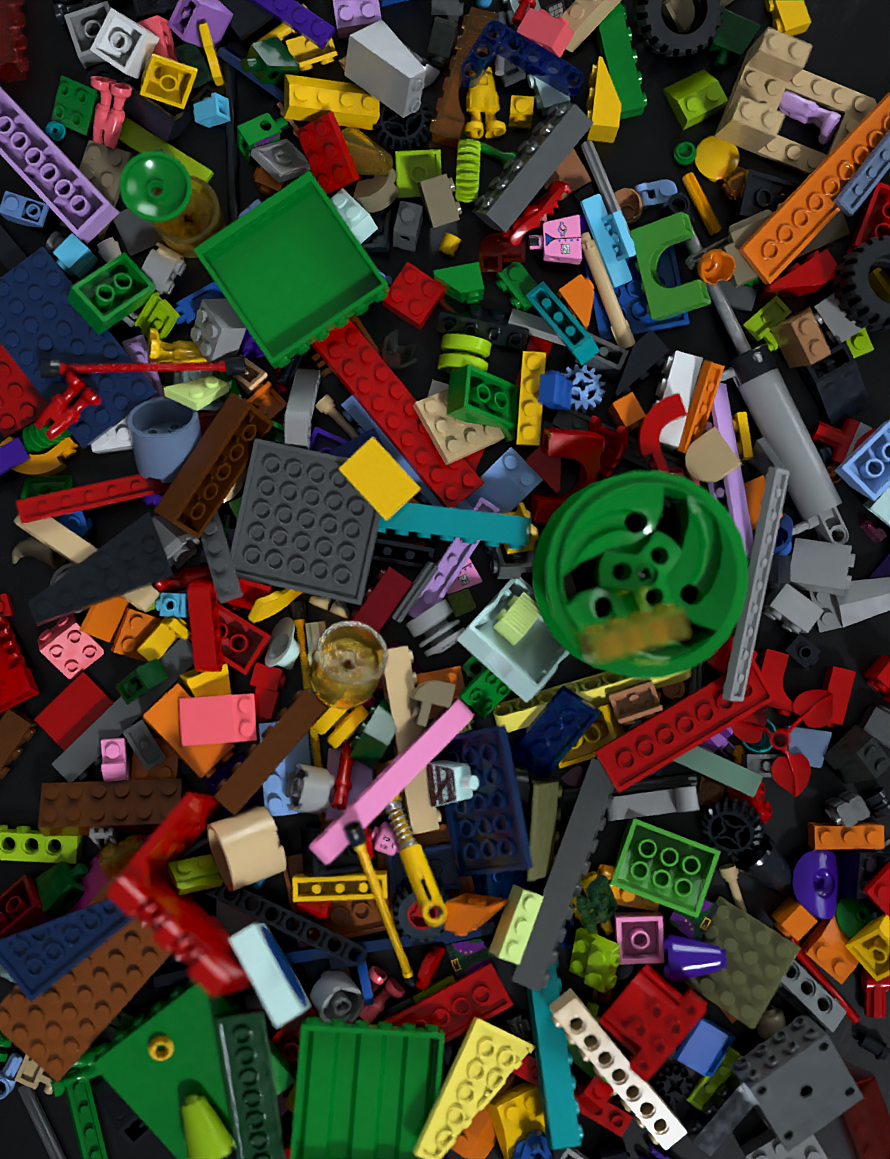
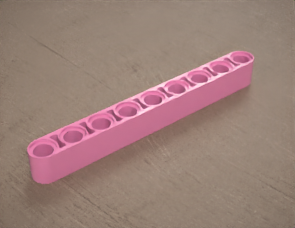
M459 698L454 699L451 702L450 708L445 707L311 843L309 849L325 865L333 861L349 844L343 831L344 826L352 821H360L364 829L469 723L474 714Z

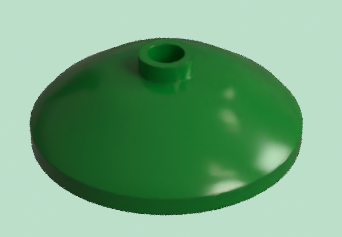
M149 151L135 156L126 164L120 177V193L124 204L134 215L145 221L161 223L178 217L187 208L192 195V182L186 167L177 158L164 152ZM154 189H159L161 193L159 195H154L152 191Z

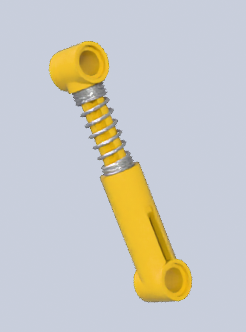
M399 793L385 807V811L389 814L388 819L392 821L390 825L394 826L393 831L396 832L397 843L401 844L399 855L424 921L429 926L438 927L446 920V906L443 903L422 846L417 841H414L416 838H413L412 834L414 832L410 831L411 826H408L409 820H406V814L403 813L402 798ZM422 880H424L431 897L430 901H428L421 884ZM431 908H438L442 914L439 918L432 919L429 917L428 911Z

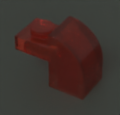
M503 233L491 234L480 242L479 265L481 272H502L503 262L526 261V237H522L520 244L516 246L510 244L508 238H503Z

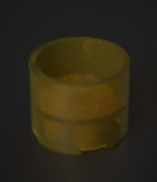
M190 175L192 195L187 208L178 217L170 221L152 222L166 247L184 257L194 258L198 256L193 249L225 228V220L214 190L202 179ZM155 189L153 192L154 195L161 193L159 189ZM186 219L193 220V222H186Z
M344 621L329 627L319 639L309 669V682L319 695V699L325 704L338 709H352L354 706L368 701L373 696L387 665L388 651L384 640L373 628L360 622Z

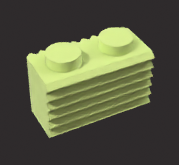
M525 592L519 597L515 594L506 604L509 609L503 608L495 617L498 622L494 625L493 629L497 630V633H500L513 646L526 634L540 616L537 603Z

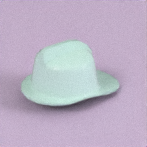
M290 617L281 619L272 631L274 636L269 642L265 657V664L268 667L278 665L290 670L293 668L300 653V645L293 637L295 624Z

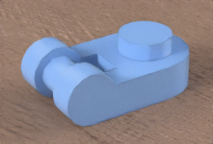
M667 179L639 184L635 186V191L641 197L644 210L663 205L673 194L677 193V187L675 183ZM648 192H653L654 198H649Z

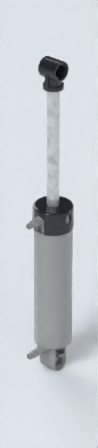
M675 193L663 204L661 208L663 218L683 212L689 215L691 226L695 223L689 211L690 201L686 195ZM672 205H675L679 211H676ZM693 227L694 237L684 241L690 255L703 249ZM719 281L717 285L706 283L710 297L738 352L737 357L726 363L727 370L723 371L720 381L732 378L761 437L767 440L786 469L790 471L786 489L802 522L793 526L792 536L814 528L820 541L836 545L845 544L849 539V533L836 507L842 503V500L778 370L779 367L769 346L762 344L751 349ZM832 532L836 535V541L832 538Z

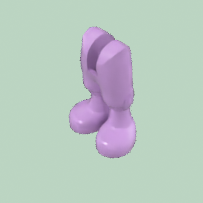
M784 91L778 106V110L786 116L801 123H813L819 127V143L824 146L831 139L841 118L840 114L820 108L815 102L804 99L791 91Z

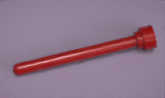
M793 936L789 939L800 946V941H797ZM800 949L796 956L798 961L816 981L824 986V990L831 997L836 998L840 1002V1006L847 1012L846 1016L853 1023H858L860 1020L858 1014Z

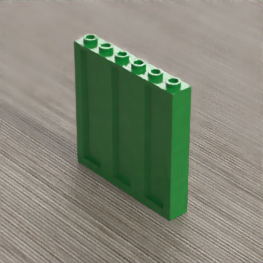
M308 1017L307 1021L302 1020L290 1159H423L416 1156L413 1150L440 1095L444 1047L443 1029H439L438 1025L427 1024L425 1028H419L412 1023L392 1026L391 1022L385 1021L378 1022V1025H370L365 1020H355L354 1023H345L343 1019H331L330 1022H322L321 1018Z

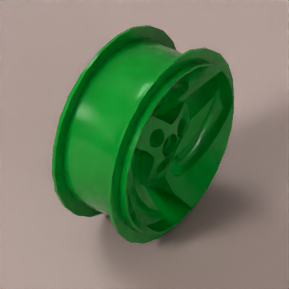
M633 471L591 483L569 496L548 520L539 536L533 559V592L539 614L551 635L572 656L586 664L635 679L668 677L688 671L709 658L730 636L742 614L748 590V559L742 536L729 512L707 490L686 478L661 471ZM663 499L676 506L679 513L681 528L678 545L665 534L654 531L663 509ZM630 513L639 514L643 520L642 529L637 533H632L625 527V518ZM652 549L657 550L660 554L659 560L655 563L651 559ZM599 555L595 566L596 587L577 592L566 599L562 586V576L580 562ZM615 565H619L623 570L622 576L618 579H615L612 575ZM644 570L642 574H645V578L639 579L641 576H638V571ZM687 584L692 585L697 592L695 601L689 605L684 603L680 597L681 589ZM648 590H651L655 598L652 603L648 604L645 596ZM599 597H604L609 602L610 608L607 615L599 618L594 611V603ZM674 610L685 622L693 625V627L679 642H674L645 621L661 618Z

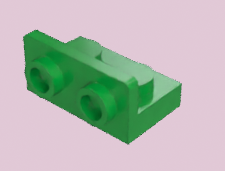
M517 259L504 270H499L496 273L497 280L495 282L502 292L506 290L511 298L509 300L515 309L518 310L520 308L521 311L525 312L532 306L525 295L534 289L537 283Z

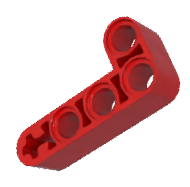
M212 578L196 579L188 586V605L196 672H221L223 668L218 609L219 600Z

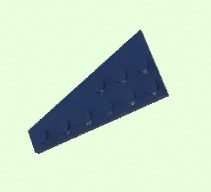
M109 898L1 939L0 964L30 1002H32L137 916L129 917Z

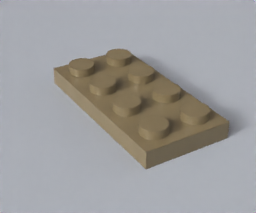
M89 140L79 170L115 207L120 195L121 173L126 164L133 158V155L129 152L117 148L112 149L104 144ZM61 220L60 226L70 230V228ZM109 224L94 238L104 241Z

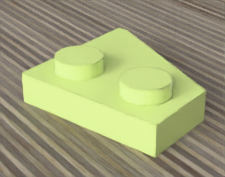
M208 376L167 386L164 388V395L198 411L229 392V383L217 377Z

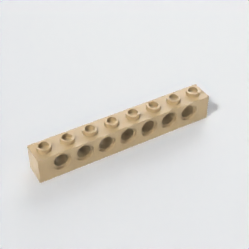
M571 988L549 1005L552 1012L550 1018L558 1028L562 1026L566 1030L564 1034L572 1045L577 1043L580 1047L578 1051L586 1062L592 1061L594 1064L592 1068L601 1079L603 1077L607 1079V1084L615 1090L613 1094H619L622 1097L620 1100L622 1105L628 1112L632 1110L636 1114L634 1116L635 1120L642 1129L647 1127L650 1131L648 1135L656 1145L660 1143L667 1150L687 1133L682 1122L650 1083L642 1081L629 1069L630 1059ZM573 1018H579L575 1023H570ZM587 1035H593L590 1039L584 1040ZM601 1052H606L604 1056L598 1057ZM620 1068L617 1073H613L615 1069ZM634 1085L632 1089L626 1090L629 1086Z

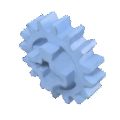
M575 364L573 370L567 367L565 374H560L568 376V380L573 378L571 407L574 408V413L581 409L583 414H585L588 407L593 411L596 404H601L602 397L605 394L603 390L605 382H599L602 375L598 374L595 376V368L588 371L585 364L582 369H579L577 364ZM595 393L594 396L588 400V396Z

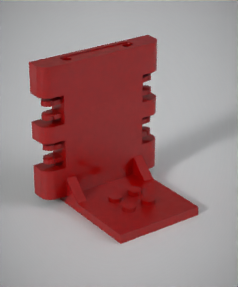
M188 792L109 886L110 889L106 895L129 917L138 916L137 920L142 925L149 926L155 932L152 939L164 951L171 950L176 958L185 960L190 965L188 974L211 997L255 986L229 940L232 936L225 931L226 926L214 915H208L193 900L191 893L178 895V890L174 887L166 867L168 863L179 861L207 825L224 807L214 796Z

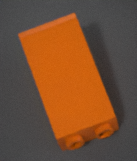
M177 683L143 715V721L200 780L204 776L209 779L218 770L215 766L221 760L225 763L234 755L232 750L235 745L229 742L181 746L178 699L191 697Z

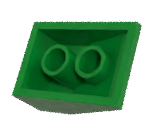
M467 364L450 372L446 415L463 422L516 430L520 387Z

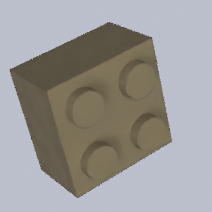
M443 174L417 183L430 228L460 220L459 215L462 214L459 201H454L452 192L455 191L452 177L448 178L447 174Z

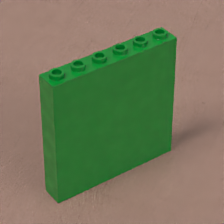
M310 171L193 249L274 369L277 367L283 368L291 362L290 358L296 354L302 355L307 352L312 343L317 340L318 342L323 341L334 328L340 329L349 322V318L355 314L357 316L363 314L368 310V305L374 301H382L388 296L387 292L390 291L388 283Z
M191 976L184 986L179 985L174 988L166 1000L157 1001L149 1013L145 1016L144 1014L139 1015L133 1021L131 1027L127 1030L125 1028L121 1029L114 1036L113 1041L109 1044L103 1043L95 1051L96 1055L92 1063L177 1159H188L181 1105L185 1103L184 1099L195 1093H198V1096L203 1095L228 1133L232 1131L216 1032L215 1014L244 1010L230 993L211 997ZM157 1036H166L173 1043L171 1056L162 1061L152 1058L149 1053L150 1042ZM268 1038L276 1092L279 1095L296 1082L297 1070ZM163 1044L157 1046L158 1051L166 1049V1046Z

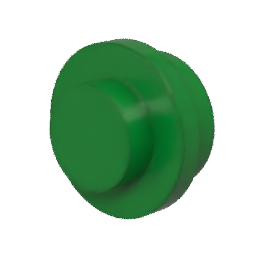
M682 142L674 149V158L679 164L688 165L696 158L697 151L692 143Z

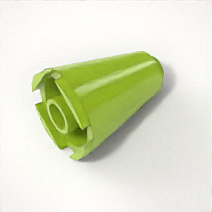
M198 1093L184 1099L185 1103L181 1105L188 1159H221L231 1152L229 1147H236L234 1140L203 1095L198 1096Z

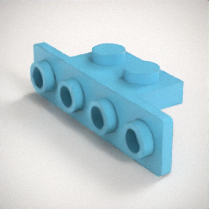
M600 194L580 201L612 287L616 288L631 281L632 276L625 259L637 253L621 211L619 210L608 215Z

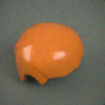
M710 250L699 259L698 275L703 282L717 285V282L721 280L728 281L735 271V260L723 250Z

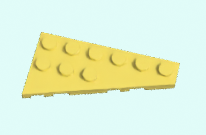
M474 1016L413 1153L423 1159H441L455 1143V1138L464 1127L467 1128L472 1123L471 1119L479 1110H483L506 1083L505 1079L514 1069H518L522 1064V1059L528 1052L531 1053L536 1046Z

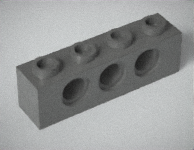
M795 960L793 961L777 992L800 1015L806 1013L827 1034L834 1033L847 1012L840 1006L841 1004L836 998L831 997L824 990V986L820 982L814 980L808 974L804 966L798 964Z

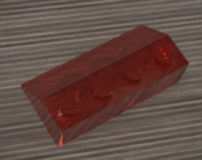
M871 1077L856 1083L864 1098L840 1116L856 1159H890V1115L875 1077Z

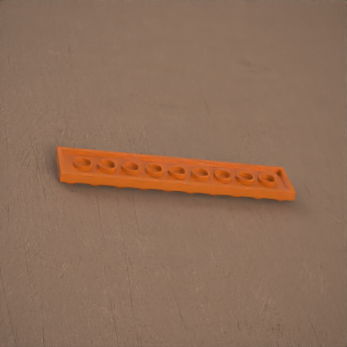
M890 92L738 249L765 285L771 284L841 210L833 200L890 129Z

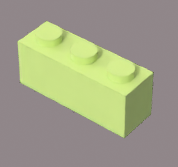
M513 884L508 897V904L503 910L489 949L491 953L498 958L520 964L544 898L543 896Z

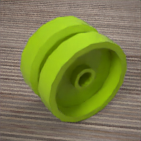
M445 334L442 336L441 349L446 353L439 356V370L450 373L469 364L487 372L488 363L483 358L489 357L491 342L479 337L463 334Z

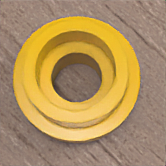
M157 1036L150 1042L149 1053L152 1058L162 1061L171 1056L173 1043L168 1037ZM163 1044L166 1046V1049L158 1051L157 1046Z

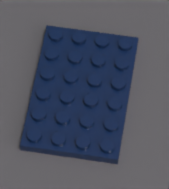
M501 725L457 734L435 756V761L448 760L468 764L471 776H476L479 780L478 788L472 790V798L444 805L457 877L533 868L506 726Z

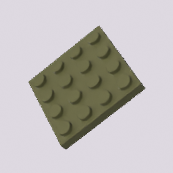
M719 896L715 902L719 907L700 941L720 946V949H726L727 968H721V971L682 980V982L750 1028L755 1029L802 947Z

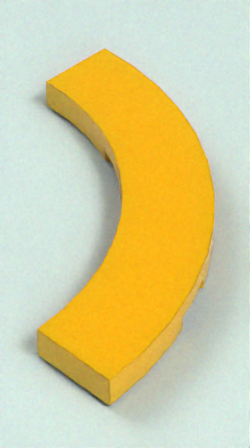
M284 589L256 600L248 619L255 623L269 618L288 606L303 592Z

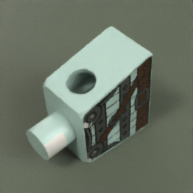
M438 760L429 762L426 765L430 807L470 799L473 796L472 790H476L479 786V780L476 776H471L468 764Z

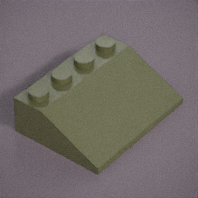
M530 777V801L526 832L533 868L524 869L527 880L530 881L550 875L557 854H554V846L559 844V831H556V822H560L561 808H557V801L562 799V785H559L557 779Z

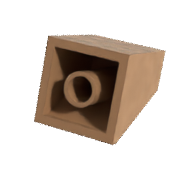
M810 306L770 327L789 368L812 365L831 354L830 346Z

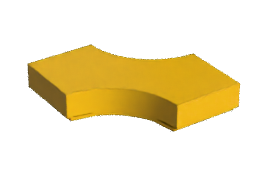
M207 23L200 24L199 30L213 80L217 86L224 85L211 31Z

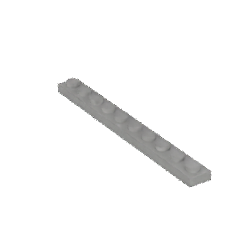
M769 466L765 477V489L760 502L761 509L756 523L754 543L751 547V558L748 567V590L742 614L737 621L735 636L732 640L731 657L728 661L727 677L723 685L722 699L744 700L790 473L789 470Z

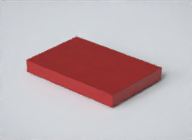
M83 671L34 720L65 751L115 701Z

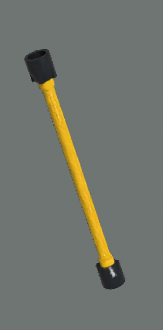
M306 600L291 602L288 605L290 618L294 621L297 628V642L300 645L299 657H301L300 665L301 671H303L302 680H304L303 688H309L313 692L312 680H310L311 674H309L311 672L309 671L308 651H306V634H304L305 628H303L305 619H307ZM311 727L309 732H311L310 741H312L313 764H315V767L323 768V764H321L320 741H318L319 733Z
M352 821L344 826L343 831L349 844L358 853L402 969L400 977L405 993L409 996L416 995L422 991L416 985V982H420V979L415 970L410 967L366 851L365 843L367 839L360 821Z

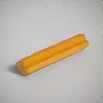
M690 172L684 175L682 182L707 231L711 236L718 234L722 228L694 173Z

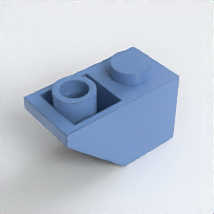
M5 191L0 205V214L8 221L27 227H43L50 207L45 203Z

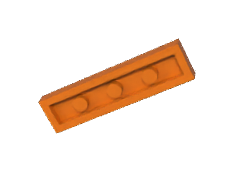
M704 360L677 451L686 453L689 446L704 434L725 366Z

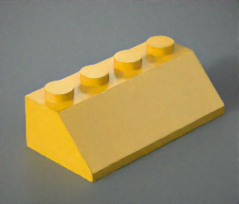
M285 74L284 119L312 122L327 113L334 112L339 126L373 130V126L377 124L380 118V101L357 84Z

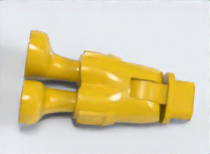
M472 59L471 68L469 69L466 109L471 114V121L465 124L464 132L467 137L479 139L484 134L481 112L485 114V137L487 139L500 137L506 133L505 123L496 120L495 113L500 110L499 97L495 90L492 68L489 67L488 59Z

